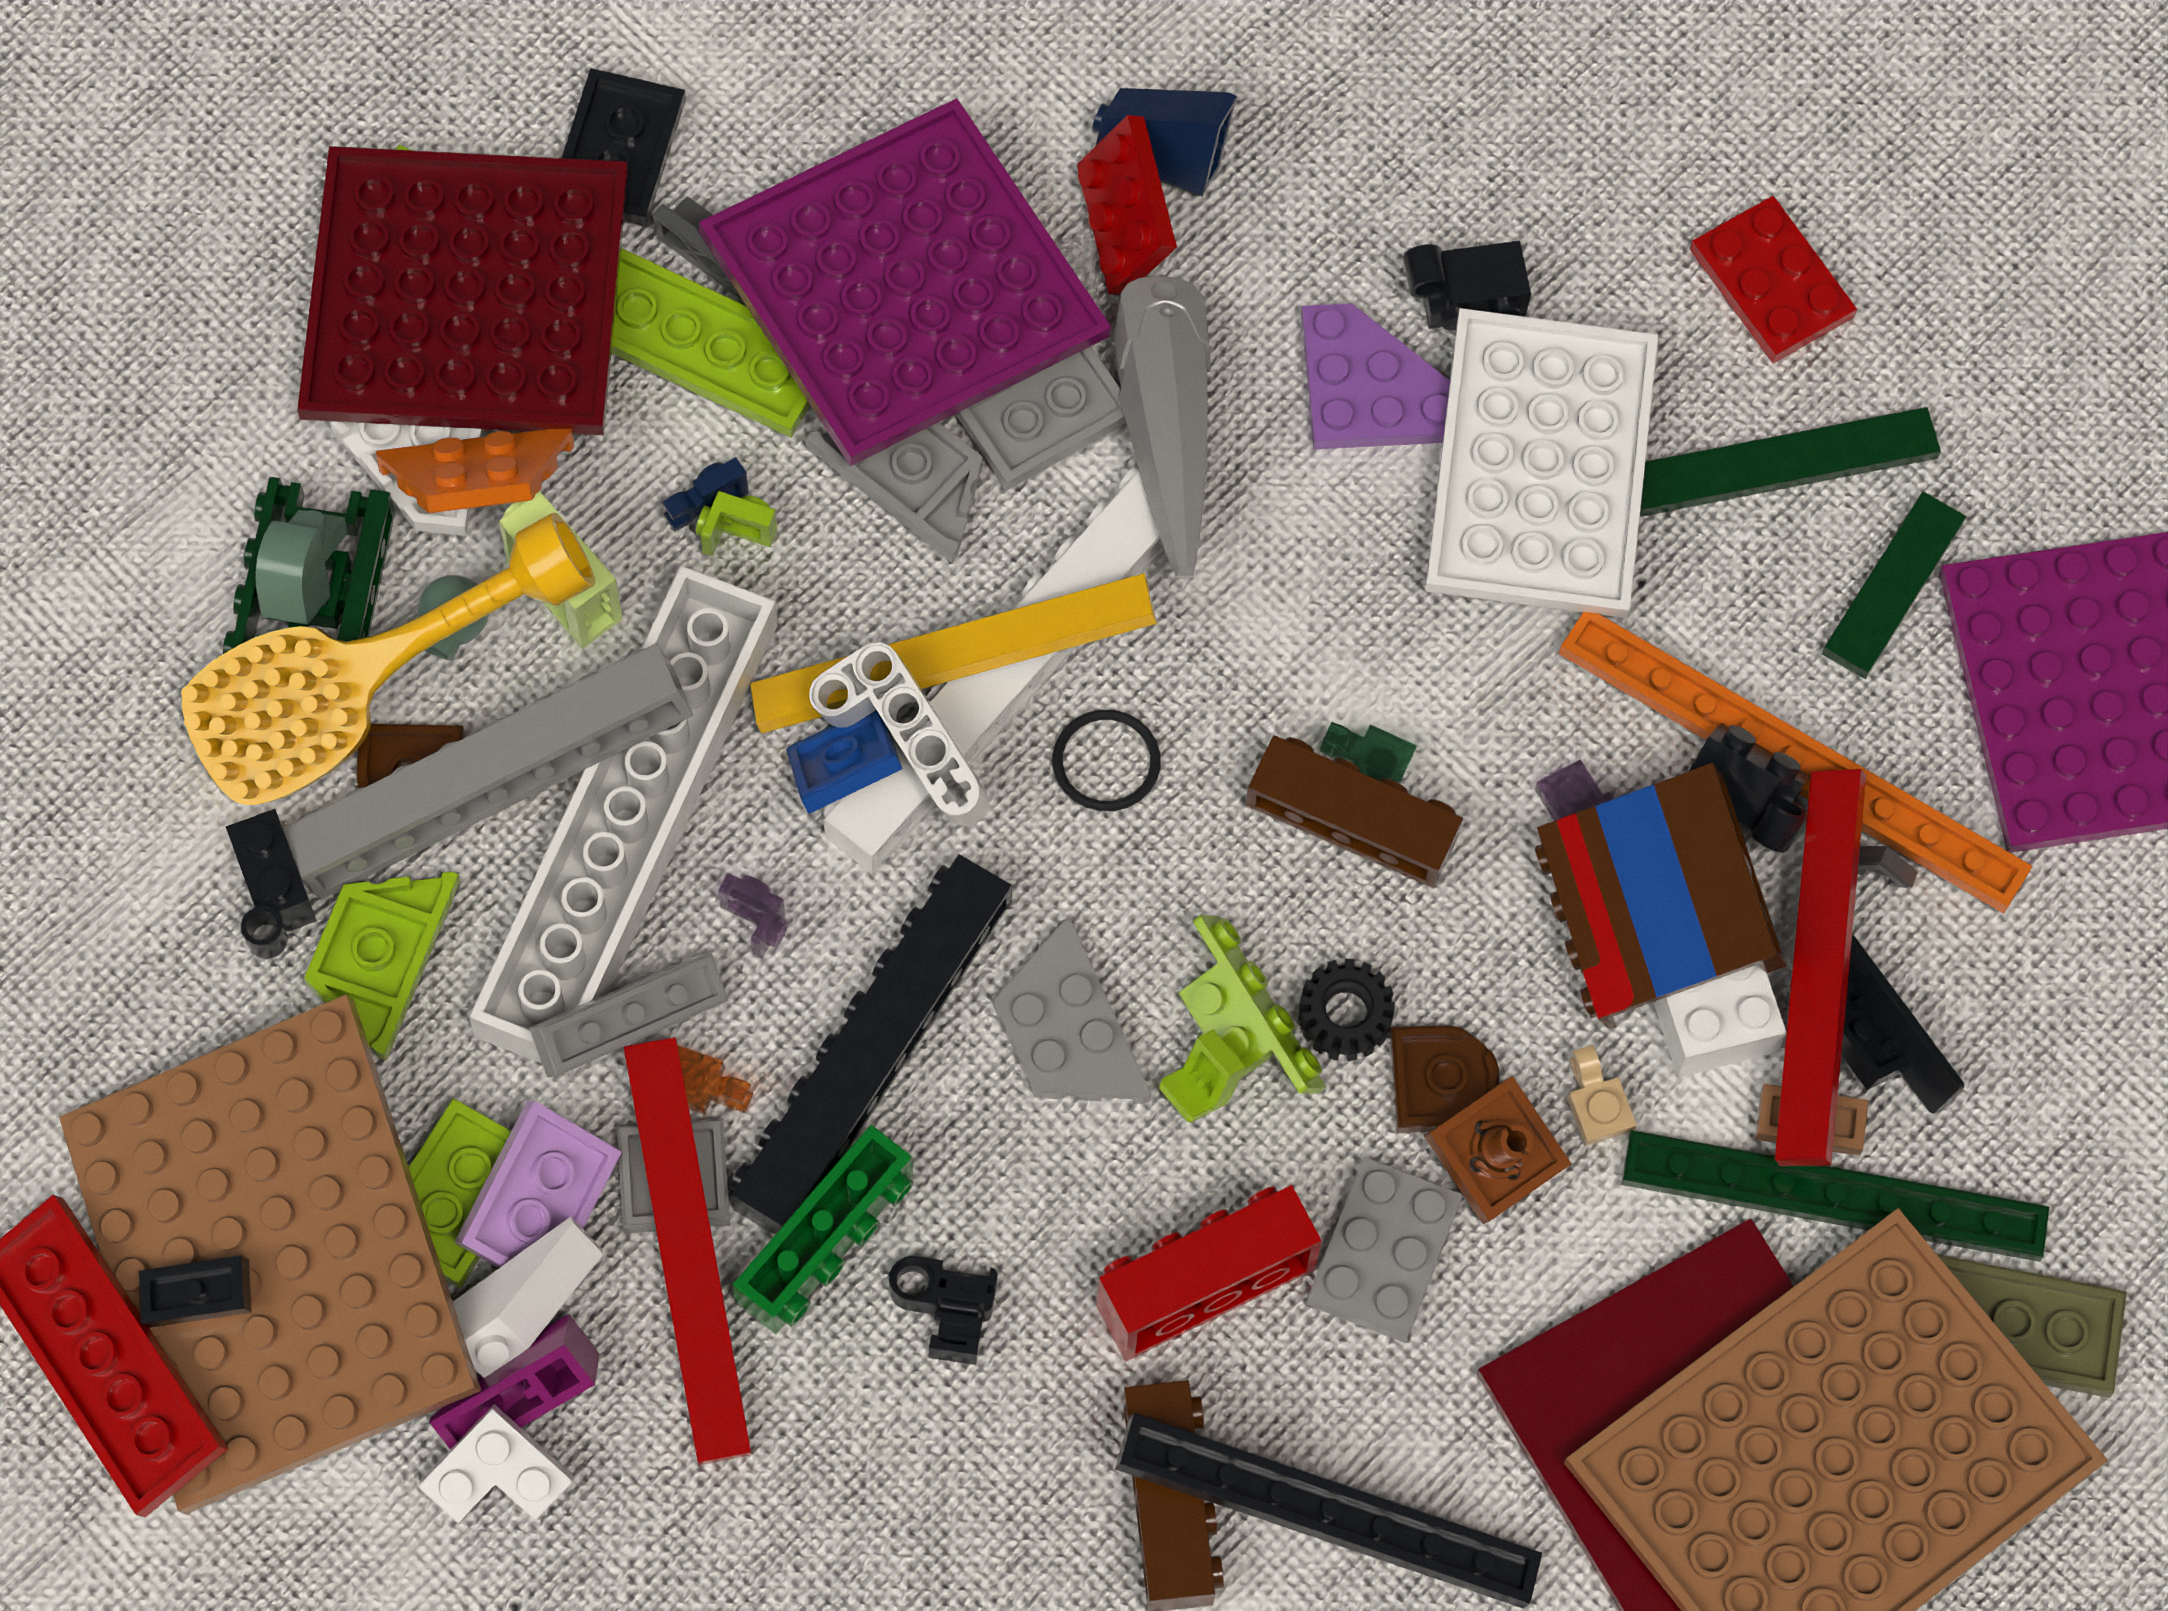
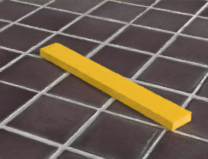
M1143 573L888 645L906 664L920 688L924 689L1157 624L1148 581ZM848 656L750 683L756 724L761 734L822 717L811 704L809 698L810 687L820 674ZM881 661L877 663L870 672V680L881 681L885 679L892 670V662ZM838 689L834 691L827 700V709L842 707L848 699V690Z

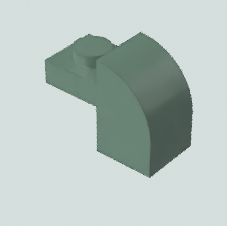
M298 510L288 523L278 521L270 523L263 536L256 563V589L261 617L309 624L330 598L325 562L347 536L345 517L322 514L315 510Z

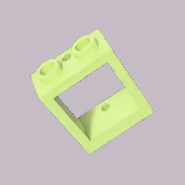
M540 491L530 501L513 503L499 521L508 564L517 532L551 513H557L562 518ZM570 527L589 560L595 577V585L559 606L546 602L542 603L583 649L623 618L616 578Z

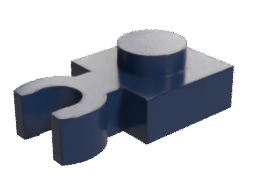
M737 457L724 464L716 462L709 465L700 472L697 479L692 481L693 488L678 492L662 502L666 509L664 516L673 530L677 531L690 524L700 515L705 505L712 507L718 491L739 498L749 493L747 472Z

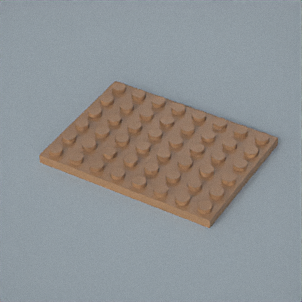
M347 994L59 1117L100 1254L140 1315V1270L239 1255L249 1259L252 1313L149 1328L228 1447L225 1453L173 1495L178 1511L185 1514L481 1391L354 999Z
M1898 1208L1568 1456L1564 1464L1681 1611H1917L2096 1472L2108 1459Z

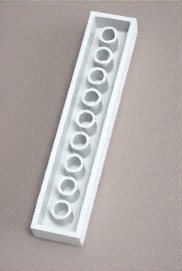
M682 565L680 566L642 649L656 643L659 645L676 672L694 716L585 769L469 1016L475 1038L542 1063L529 1027L610 992L750 687V683L777 628L776 601ZM570 1070L566 1073L572 1075L573 1070Z

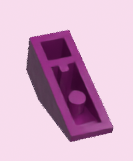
M568 1314L545 1327L532 1345L523 1353L485 1378L482 1376L478 1377L481 1388L480 1392L442 1407L430 1417L429 1423L449 1449L469 1431L493 1404L521 1428L594 1386L600 1354L571 1315Z

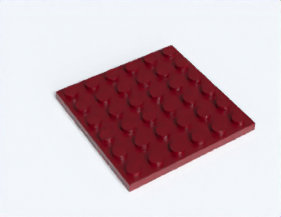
M329 146L297 407L299 420L510 431L572 429L573 434L604 435L628 182V163L624 161Z

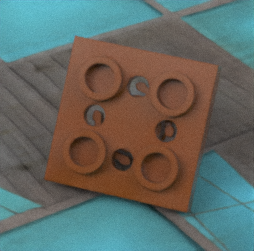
M1513 1076L1505 1079L1424 1135L1482 1224L1490 1222L1572 1164ZM1478 1121L1483 1122L1479 1126L1481 1131L1487 1129L1483 1136L1476 1132L1475 1126ZM1472 1158L1478 1159L1473 1162V1165L1480 1170L1479 1172H1475L1470 1168V1160ZM1514 1167V1169L1505 1172V1169ZM1510 1175H1511V1176L1517 1175L1514 1180H1511V1179L1508 1178V1176H1510Z

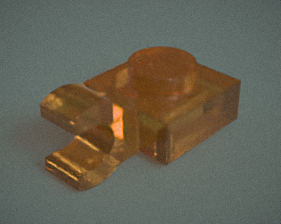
M678 1045L689 1109L706 1115L709 1105L713 1101L732 1110L746 1113L754 1095L753 1092L749 1091L751 1084L731 1076L722 1077L725 1070L723 1061Z

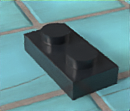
M241 1255L139 1271L141 1324L149 1328L252 1313L249 1259Z

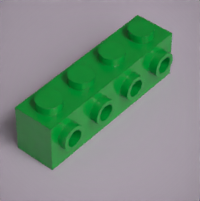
M871 1124L732 1284L735 1302L774 1334H777L785 1324H788L790 1327L794 1326L808 1310L811 1301L807 1298L821 1283L826 1287L839 1275L846 1263L842 1257L853 1244L856 1243L862 1246L871 1238L880 1224V1221L876 1218L889 1203L894 1207L897 1206L909 1193L914 1184V1181L910 1179L913 1176L912 1156Z

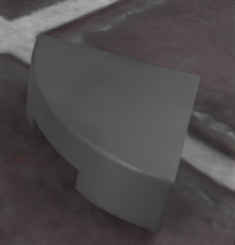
M1860 846L1859 875L1864 876L1868 869L1889 877L1890 879L1887 884L1889 886L1900 888L1913 887L1918 871L1890 847Z

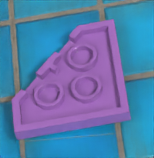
M1352 303L1302 306L1301 319L1313 450L1443 443L1450 385L1448 378Z

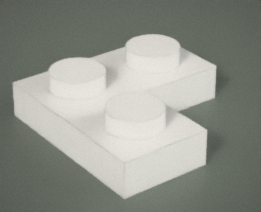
M493 1404L420 1481L418 1487L459 1523L496 1484L536 1521L573 1482L574 1476L501 1409Z

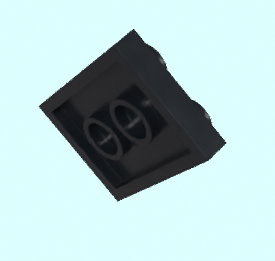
M590 68L562 158L624 161L628 163L625 222L647 226L686 102L685 90Z

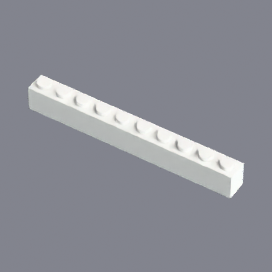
M1138 465L1133 466L1123 477L1119 485V490L1121 491L1110 503L1104 500L1096 506L1087 520L1088 527L1077 539L1071 536L1061 545L1054 558L1056 563L1045 575L1042 572H1038L1031 578L1022 592L1024 598L1014 609L1142 574L1164 550V546L1152 514ZM1006 608L1001 613L1010 611V609ZM1077 646L938 684L930 690L926 696L969 765L978 758ZM908 717V718H906L905 720H903L901 723H908V722L912 721L913 719H911L910 717ZM893 735L892 738L903 769L827 805L823 814L825 816V837L871 874L876 872L936 805ZM944 745L931 746L923 756V764L933 766L941 762L945 756L946 747ZM953 778L947 781L946 784L951 788L956 781Z

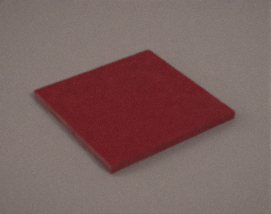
M1751 1218L1484 1365L1476 1373L1619 1611L1681 1610L1566 1467L1564 1462L1568 1456L1794 1287Z

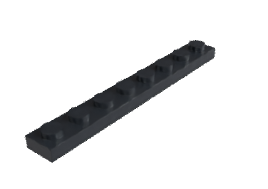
M1135 1413L1128 1420L1115 1470L1523 1609L1531 1603L1542 1552Z

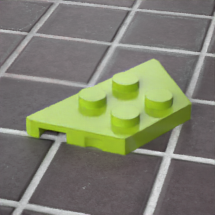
M443 872L442 877L414 881H411L409 876L388 879L381 884H373L369 881L343 884L304 977L306 984L324 1003L346 994L354 999L369 1048L379 1059L387 1061L460 884V877L457 873Z

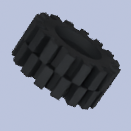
M1345 958V963L1342 966H1338L1336 960L1327 962V967L1324 971L1320 967L1312 973V979L1310 981L1307 979L1299 1003L1298 1021L1299 1026L1304 1028L1303 1037L1307 1042L1311 1039L1315 1042L1313 1049L1319 1054L1324 1049L1330 1051L1329 1058L1337 1061L1339 1054L1347 1055V1061L1357 1060L1359 1053L1363 1052L1364 1056L1367 1057L1373 1053L1376 1045L1381 1047L1386 1040L1387 1033L1390 1031L1395 1011V1002H1392L1394 993L1391 985L1387 987L1384 985L1386 977L1380 971L1376 975L1372 974V965L1363 962L1361 968L1355 967V959ZM1351 993L1358 996L1364 1002L1367 1015L1356 1026L1341 1027L1332 1022L1326 1012L1327 1002L1336 994Z

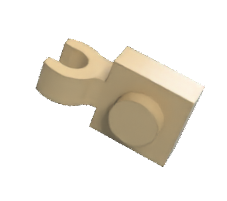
M1593 1045L1574 1050L1572 1052L1574 1057L1569 1058V1062L1580 1089L1569 1092L1567 1100L1584 1146L1629 1133L1631 1130L1634 1131L1637 1125L1619 1077L1608 1081L1603 1080L1600 1061Z

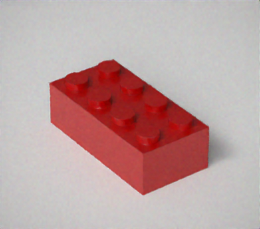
M1292 1185L1280 1191L1275 1186L1265 1188L1248 1199V1206L1232 1214L1229 1213L1228 1209L1217 1211L1200 1222V1229L1184 1237L1181 1236L1180 1232L1169 1234L1152 1245V1252L1136 1260L1131 1255L1124 1256L1113 1261L1103 1269L1104 1275L1100 1276L1098 1280L1096 1306L1125 1362L1315 1270L1322 1240Z

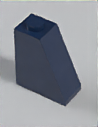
M1120 88L1110 105L1102 103L1095 116L1092 130L1098 133L1096 145L1127 115L1143 116L1160 180L1203 196L1220 167L1237 96L1229 92Z

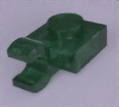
M1331 722L1319 751L1332 758L1353 761L1352 763L1361 770L1362 774L1376 780L1390 779L1401 783L1417 745L1371 724L1365 737L1340 724Z

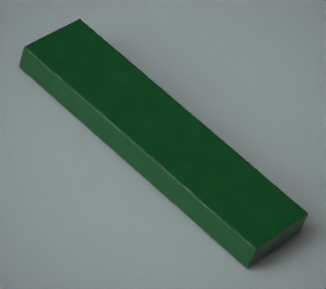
M1922 491L1828 640L1822 655L1866 679L1967 516Z

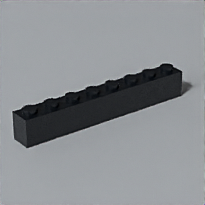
M958 854L950 868L942 865L936 872L928 888V892L932 895L922 909L915 906L910 911L900 930L904 937L894 951L887 948L882 953L872 972L876 979L866 993L858 991L854 995L844 1013V1018L848 1021L838 1036L830 1033L824 1040L816 1055V1060L820 1063L810 1078L802 1076L796 1082L787 1099V1103L791 1105L781 1121L773 1119L768 1124L758 1143L762 1150L752 1165L744 1162L731 1181L729 1189L733 1191L731 1196L734 1211L774 1235L849 1150L1012 903V885Z

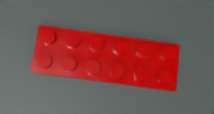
M53 1194L0 1238L1 1308L135 1515L146 1518L225 1453L228 1447L149 1327L141 1324V1315L64 1198Z

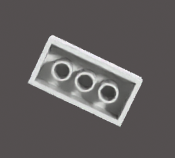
M1759 964L1653 1002L1677 1077L1777 1053L1786 1035L1768 975Z

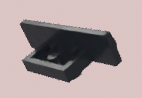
M1852 933L1841 1056L1866 1090L1902 1074L1927 1110L1934 1114L1945 1107L1964 1088V1082Z

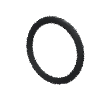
M1096 710L1075 718L1062 730L1056 740L1052 753V767L1060 787L1074 802L1085 808L1097 811H1117L1140 802L1151 791L1160 772L1161 754L1158 743L1150 729L1139 719L1117 710ZM1099 720H1113L1130 726L1142 736L1150 754V768L1143 784L1134 793L1114 801H1100L1080 793L1068 780L1063 767V753L1070 737L1079 728Z

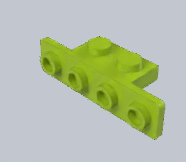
M1199 915L1193 920V923L1218 963L1181 990L1179 995L1203 1034L1214 1029L1222 1040L1236 1051L1240 1061L1246 1067L1241 1079L1275 1054L1300 1094H1319L1326 1089V1085L1319 1076L1322 1073L1319 1061L1310 1050L1301 1047L1292 1032L1295 1029L1292 1018L1282 1006L1275 1004L1265 989L1268 986V981L1264 973L1254 962L1247 960L1238 946L1241 943V937L1236 928L1225 918L1213 915Z

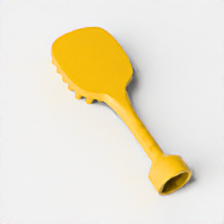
M551 513L516 533L508 568L397 628L348 642L334 639L320 628L307 626L284 628L252 638L211 661L182 689V712L190 740L208 774L217 786L235 802L244 805H259L288 797L330 774L360 747L371 727L370 705L374 693L411 659L434 644L524 594L529 598L559 606L595 585L592 567L582 546L567 523L557 513Z

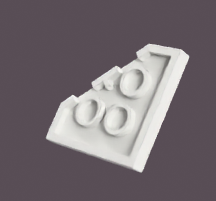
M329 421L331 430L381 490L391 493L392 503L416 531L467 536L471 508L428 513L417 504L415 497L407 496L398 488L397 478L394 474L389 473L383 476L379 472L376 451L433 444L440 439L451 437L460 440L481 438L484 436L485 429Z

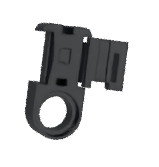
M908 1256L898 1260L892 1266L889 1273V1294L892 1301L904 1310L934 1314V1320L940 1321L938 1335L931 1334L929 1358L972 1365L977 1364L982 1322L989 1321L993 1313L997 1289V1271L991 1267L990 1275L982 1276L943 1270V1260ZM918 1272L927 1279L928 1286L925 1291L918 1295H908L899 1289L897 1282L905 1273ZM937 1304L940 1305L939 1311H936ZM979 1310L983 1311V1318L978 1317Z

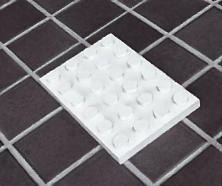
M1459 308L1425 591L1577 612L1598 613L1600 615L1622 618L1628 617L1631 604L1658 334Z

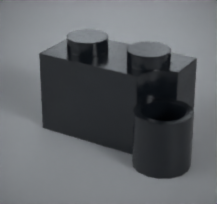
M1520 241L1442 251L1438 245L1424 244L1409 249L1403 255L1410 294L1416 298H1423L1429 329L1443 327L1446 330H1456L1459 308L1515 316L1527 315L1531 290Z
M1721 723L1709 735L1689 771L1713 763L1724 776L1739 823L1751 829V835L1761 845L1770 850L1784 853L1790 847L1807 817L1805 810L1795 802L1810 775L1800 770V764L1792 757L1780 752L1772 753L1758 745L1755 737L1747 730L1734 725L1728 727Z
M272 809L225 826L255 906L242 919V935L251 953L263 959L275 958L284 951L288 943L287 932L317 921L276 809ZM263 925L277 927L274 935L266 940L252 938L253 933Z

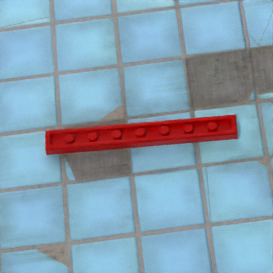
M1862 769L1811 771L1775 1161L1780 1166L1832 1165L1866 775Z
M676 1037L625 1046L626 1064L698 1466L751 1456L752 1453Z

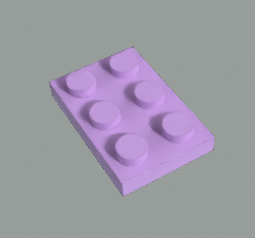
M527 1101L454 1243L495 1267L500 1268L570 1216L584 1228L622 1151L537 1101Z

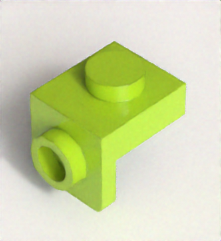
M718 491L712 507L706 505L703 507L696 526V535L701 536L703 554L713 557L723 532L771 547L777 532L776 509L770 508L768 503L754 496L739 498Z
M1212 1029L1197 1038L1183 1068L1162 1078L1159 1089L1187 1122L1192 1123L1229 1103L1246 1067L1240 1061L1236 1051L1227 1045L1216 1031Z

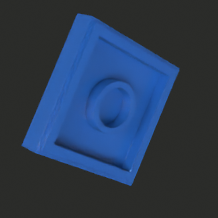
M877 710L851 726H831L786 749L801 801L808 814L903 769L891 732Z

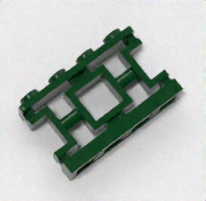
M269 477L266 492H259L256 498L254 519L255 522H259L256 538H248L246 543L244 567L249 568L245 585L238 584L235 591L233 611L234 614L238 615L235 631H227L223 654L255 638L260 617V606L256 589L258 552L272 521L281 522L284 506H286L284 516L287 523L298 510H315L322 514L345 517L347 535L357 537L361 519L364 517L352 573H350L352 564L349 553L334 550L325 562L326 570L333 571L330 598L327 600L326 606L321 607L308 625L289 622L288 628L309 627V625L338 629L341 611L344 609L337 640L348 642L369 637L395 518L391 493L370 489L369 497H364L361 492L351 491L347 512L339 513L302 507L305 495L301 483L291 482L290 486L282 485L281 478Z

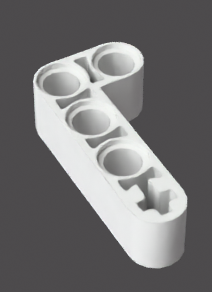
M881 642L867 644L820 674L813 681L809 696L811 704L833 726L848 727L875 710L878 711L936 805L953 823L961 826H970L979 822L985 816L989 806V798L985 788L906 664L889 645ZM881 661L892 662V670L885 679L881 681L870 680V672L877 663ZM838 689L848 690V699L842 707L827 709V700L834 691ZM907 703L919 704L918 714L912 721L908 723L897 722V713L903 705ZM944 745L946 753L941 762L933 766L923 764V756L931 746ZM953 778L966 792L965 795L968 802L961 807L956 803L957 798L953 791L946 784L947 781Z

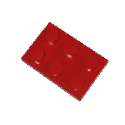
M1127 115L1077 164L1078 180L1082 186L1089 214V225L1093 230L1100 258V269L1104 274L1109 295H1121L1128 283L1138 278L1146 277L1177 248L1145 119L1143 116Z
M1774 195L1692 240L1690 251L1772 364L1850 321L1856 315V306Z

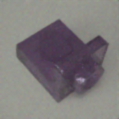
M1581 759L1536 782L1534 789L1554 821L1614 799L1610 791L1602 794Z

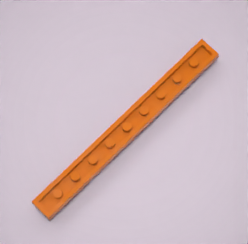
M1583 612L1560 647L1559 655L1705 740L1721 723L1728 727L1734 725L1750 732L1755 737L1756 743L1772 753L1780 752L1792 757L1800 764V770L1810 775L1800 793L1801 796L1808 800L1811 771L1862 769L1866 775L1862 831L2003 914L2033 867L1598 613Z

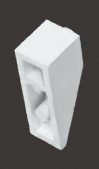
M571 1216L453 1301L473 1367L483 1378L523 1353L532 1345L603 1256L601 1247Z

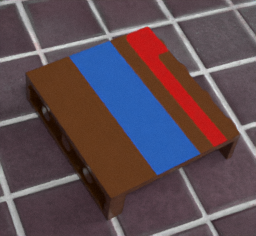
M1713 763L1537 827L1542 842L1541 845L1535 847L1537 859L1545 875L1552 874L1557 890L1550 893L1551 903L1560 923L1567 921L1572 939L1565 941L1566 950L1574 969H1582L1587 987L1580 989L1584 1006L1590 1018L1597 1017L1609 1030L1617 1027L1613 1016L1759 964L1766 973L1787 967L1724 776Z

